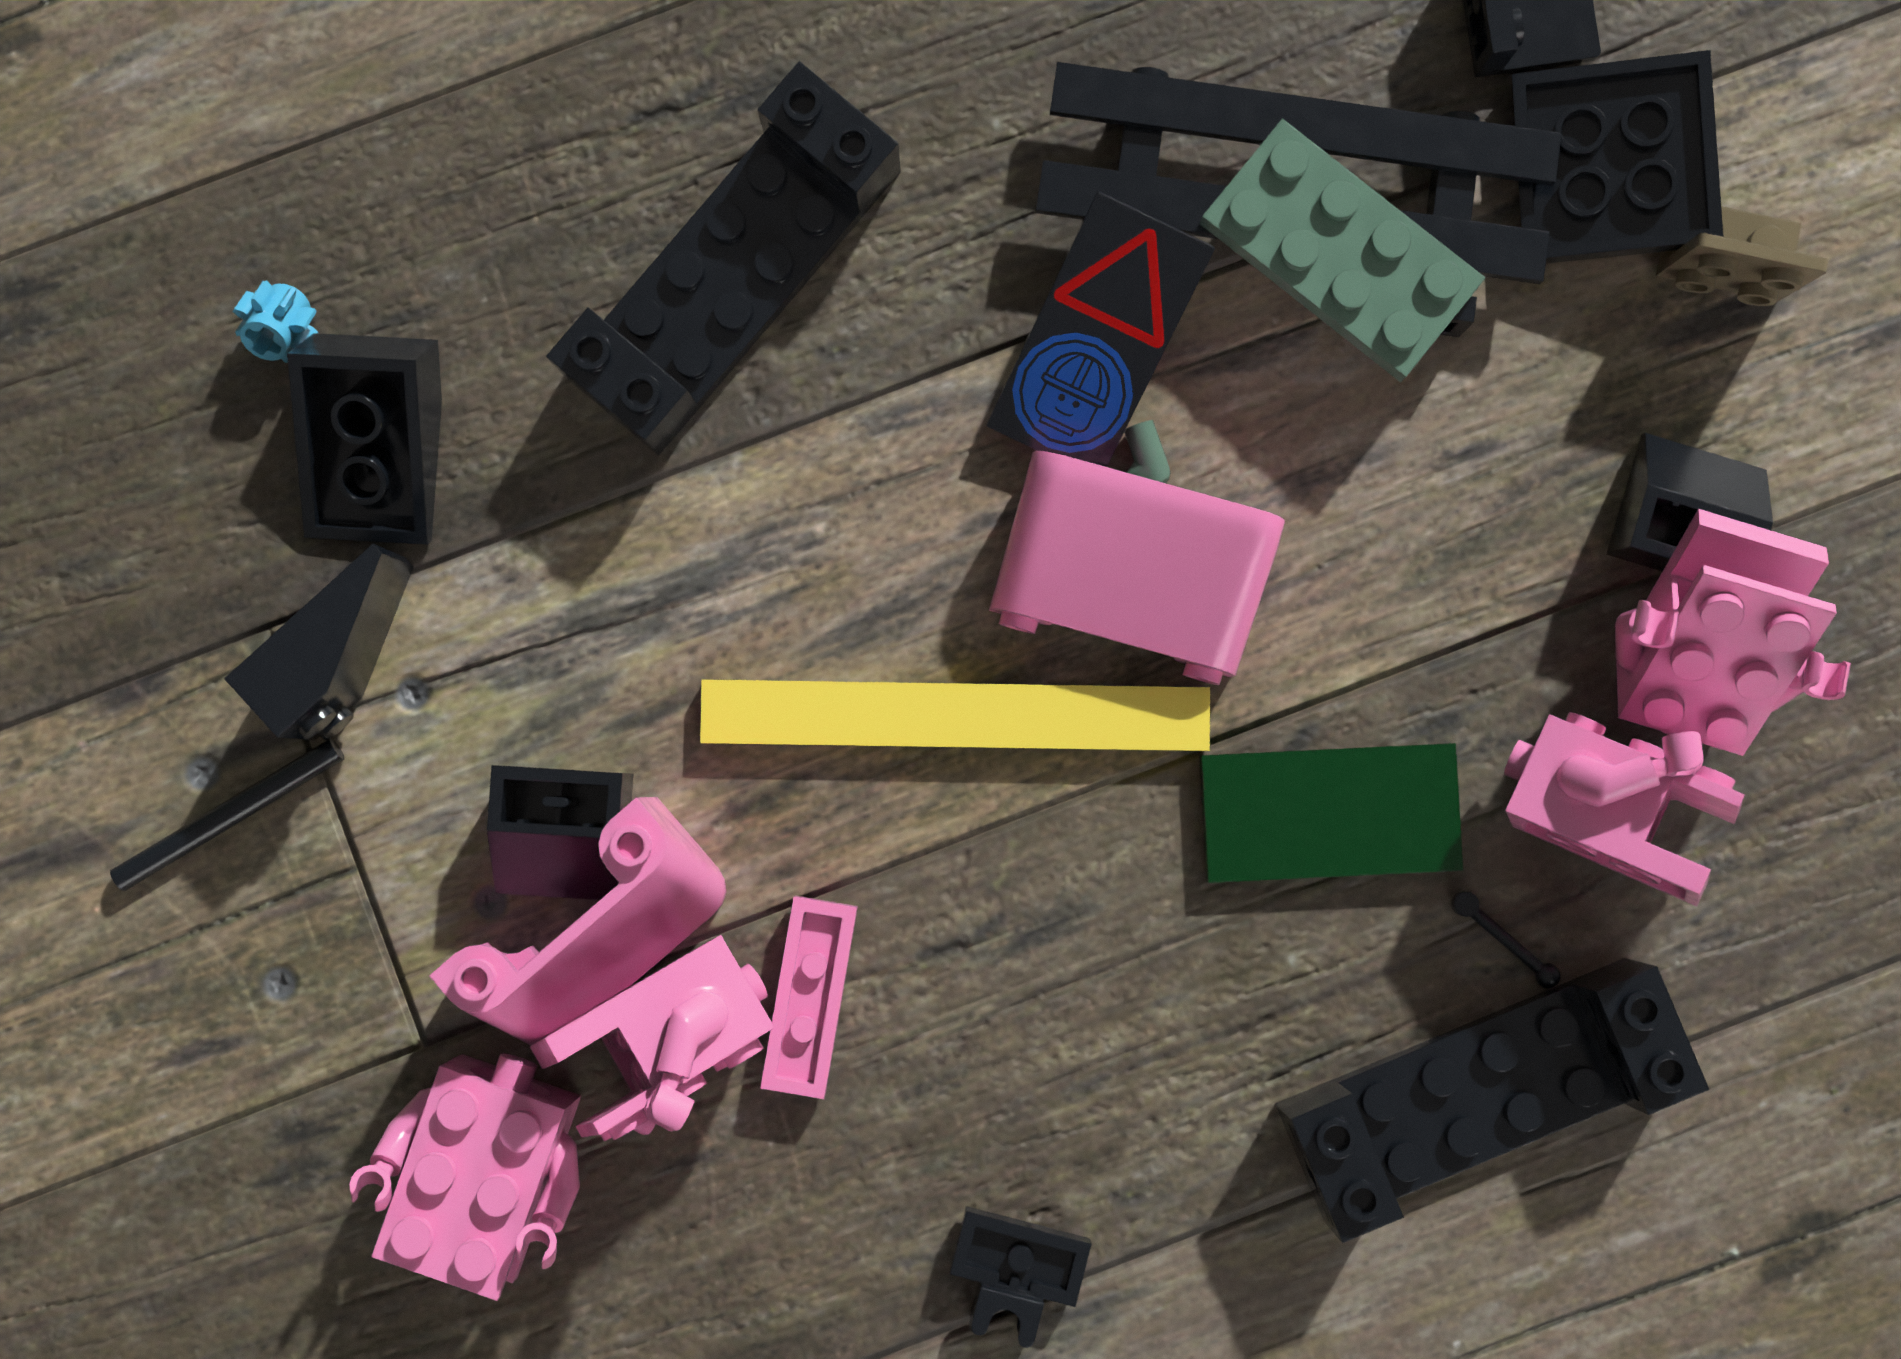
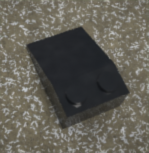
M313 333L287 353L304 538L428 545L432 541L442 408L438 340Z
M372 544L224 678L225 681L277 738L317 740L320 736L323 740L332 738L344 729L354 717L350 709L363 698L414 566L406 557Z

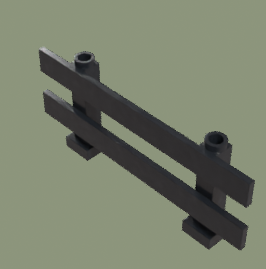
M1057 62L1050 115L1123 125L1117 170L1043 160L1036 207L1037 214L1084 220L1097 190L1190 235L1218 239L1199 223L1204 213L1227 186L1156 176L1162 131L1261 145L1283 118L1329 155L1432 169L1426 214L1408 211L1401 212L1484 277L1541 284L1544 281L1550 231L1472 221V208L1477 175L1552 186L1556 182L1561 132L1482 122L1478 115L1466 111H1451L1440 116L1169 78L1167 72L1153 67H1138L1133 69L1132 72ZM1471 296L1440 335L1460 337L1472 325L1475 318L1477 297Z

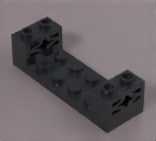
M800 61L757 109L764 132L605 319L603 320L587 307L546 355L548 360L564 377L658 456L901 173L899 143Z
M1623 958L1275 1103L1325 1224L1342 1243H1345L1404 1218L1396 1200L1397 1198L1622 1104L1651 1115L1710 1089L1658 967Z

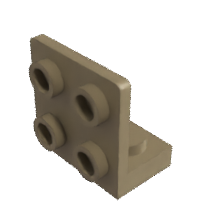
M1721 206L1723 237L1700 233L1676 251L1660 252L1656 276L1676 280L1675 286L1687 292L1710 293L1714 289L1738 293L1737 299L1740 302L1756 306H1771L1826 274L1828 259L1796 252L1802 224L1800 222Z

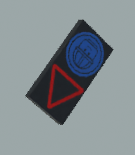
M1097 190L986 426L1037 451L1065 455L1107 467L1215 247Z

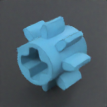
M267 280L262 281L255 293L246 291L233 310V313L243 319L235 331L236 335L240 336L243 345L248 351L264 360L274 361L282 359L285 363H288L287 353L313 333H318L314 327L309 325L317 313L316 309L311 308L310 302L301 291L287 284L271 285Z

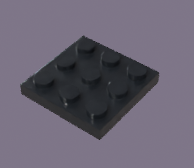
M1711 50L1512 74L1514 126L1562 133L1556 182L1549 186L1518 181L1521 227L1550 231L1546 264L1676 251L1700 233L1723 237Z

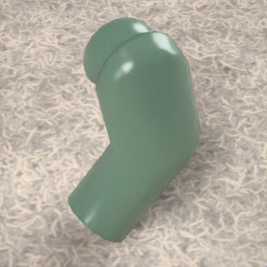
M1148 420L1128 427L1124 434L1134 462L1127 473L1167 483L1171 474L1170 467L1154 420Z

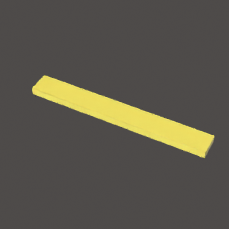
M701 680L700 743L1210 751V687Z

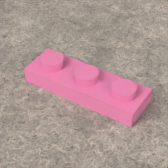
M801 896L793 897L772 1024L775 1028L770 1030L761 1089L819 1099L825 1098L858 906Z

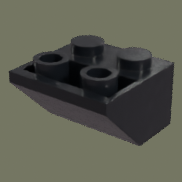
M1648 433L1642 434L1606 555L1663 572L1698 509L1771 530L1773 517L1767 470Z
M491 765L487 837L495 893L601 900L619 882L603 863L599 853L598 842L603 828L610 819L632 801L634 774Z

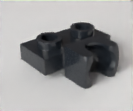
M966 1206L950 1267V1274L979 1282L969 1321L971 1332L980 1336L985 1334L992 1316L998 1311L1009 1310L1018 1317L1017 1331L1019 1344L1024 1348L1031 1347L1036 1338L1044 1307V1299L1076 1307L1092 1245L1090 1238Z

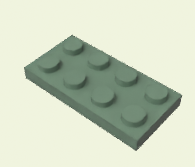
M1283 118L1204 213L1199 223L1399 382H1402L1486 278Z

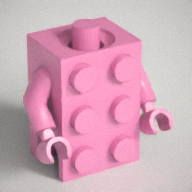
M1698 509L1647 600H1639L1637 609L1624 612L1616 619L1615 645L1618 718L1659 730L1667 735L1695 731L1700 734L1702 744L1744 756L1770 714L1800 694L1806 693L1811 697L1823 700L1843 698L1846 692L1851 663L1846 661L1835 664L1824 662L1823 654L1812 651L1837 614L1835 604L1808 597L1829 564L1827 547Z
M1569 712L1566 720L1549 714L1535 746L1518 740L1504 771V775L1518 781L1505 810L1514 828L1697 907L1707 886L1711 869L1651 844L1670 800L1680 801L1735 824L1745 794L1733 790L1736 782L1733 778L1712 768L1702 766L1703 750L1701 736L1698 732L1691 731L1666 735L1662 737L1663 749L1632 738L1629 746H1626L1603 736L1606 727L1585 716Z
M720 935L530 1046L542 1069L561 1062L599 1038L602 1039L631 1091L575 1127L581 1137L601 1135L602 1139L606 1141L610 1138L616 1140L632 1130L642 1135H648L656 1124L670 1132L680 1130L694 1104V1100L687 1096L707 1084L702 1072L711 1066L714 1067L716 1072L726 1067L730 1069L749 1059L763 1049L758 1038L775 1027L760 1001L768 996L760 976L750 964L739 967L723 937Z
M463 1054L440 1065L432 1088L420 1090L389 1123L370 1158L371 1165L363 1166L351 1177L349 1186L353 1203L357 1200L362 1187L368 1184H378L383 1190L376 1198L374 1204L375 1211H383L389 1206L371 1257L496 1301L501 1296L505 1282L513 1283L518 1278L530 1242L540 1241L547 1245L548 1249L542 1260V1269L552 1266L557 1253L555 1233L562 1231L580 1188L577 1144L568 1133L581 1095L533 1079L537 1065L529 1060L510 1054H500L496 1066ZM401 1172L394 1195L392 1197L390 1177H395L399 1175Z

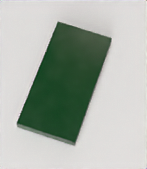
M1456 743L1199 756L1207 883L1463 871Z

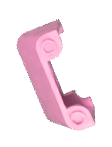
M1034 451L1031 456L989 611L1001 614L999 625L1025 633L1035 634L1038 624H1055L1174 657L1175 661L1185 664L1183 676L1209 684L1220 685L1222 675L1230 678L1236 676L1279 546L1285 520L1260 509L1051 452Z
M658 797L635 798L610 819L601 832L598 842L600 857L606 868L619 882L601 900L540 952L534 945L521 952L510 954L500 952L489 942L472 945L452 955L429 976L458 1008L532 1046L631 987L697 930L723 904L726 894L725 879L719 868Z

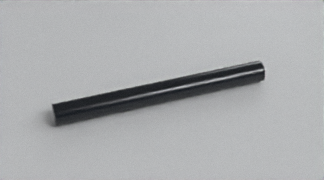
M332 738L326 740L110 870L113 882L122 891L130 889L343 761L345 758L342 750Z

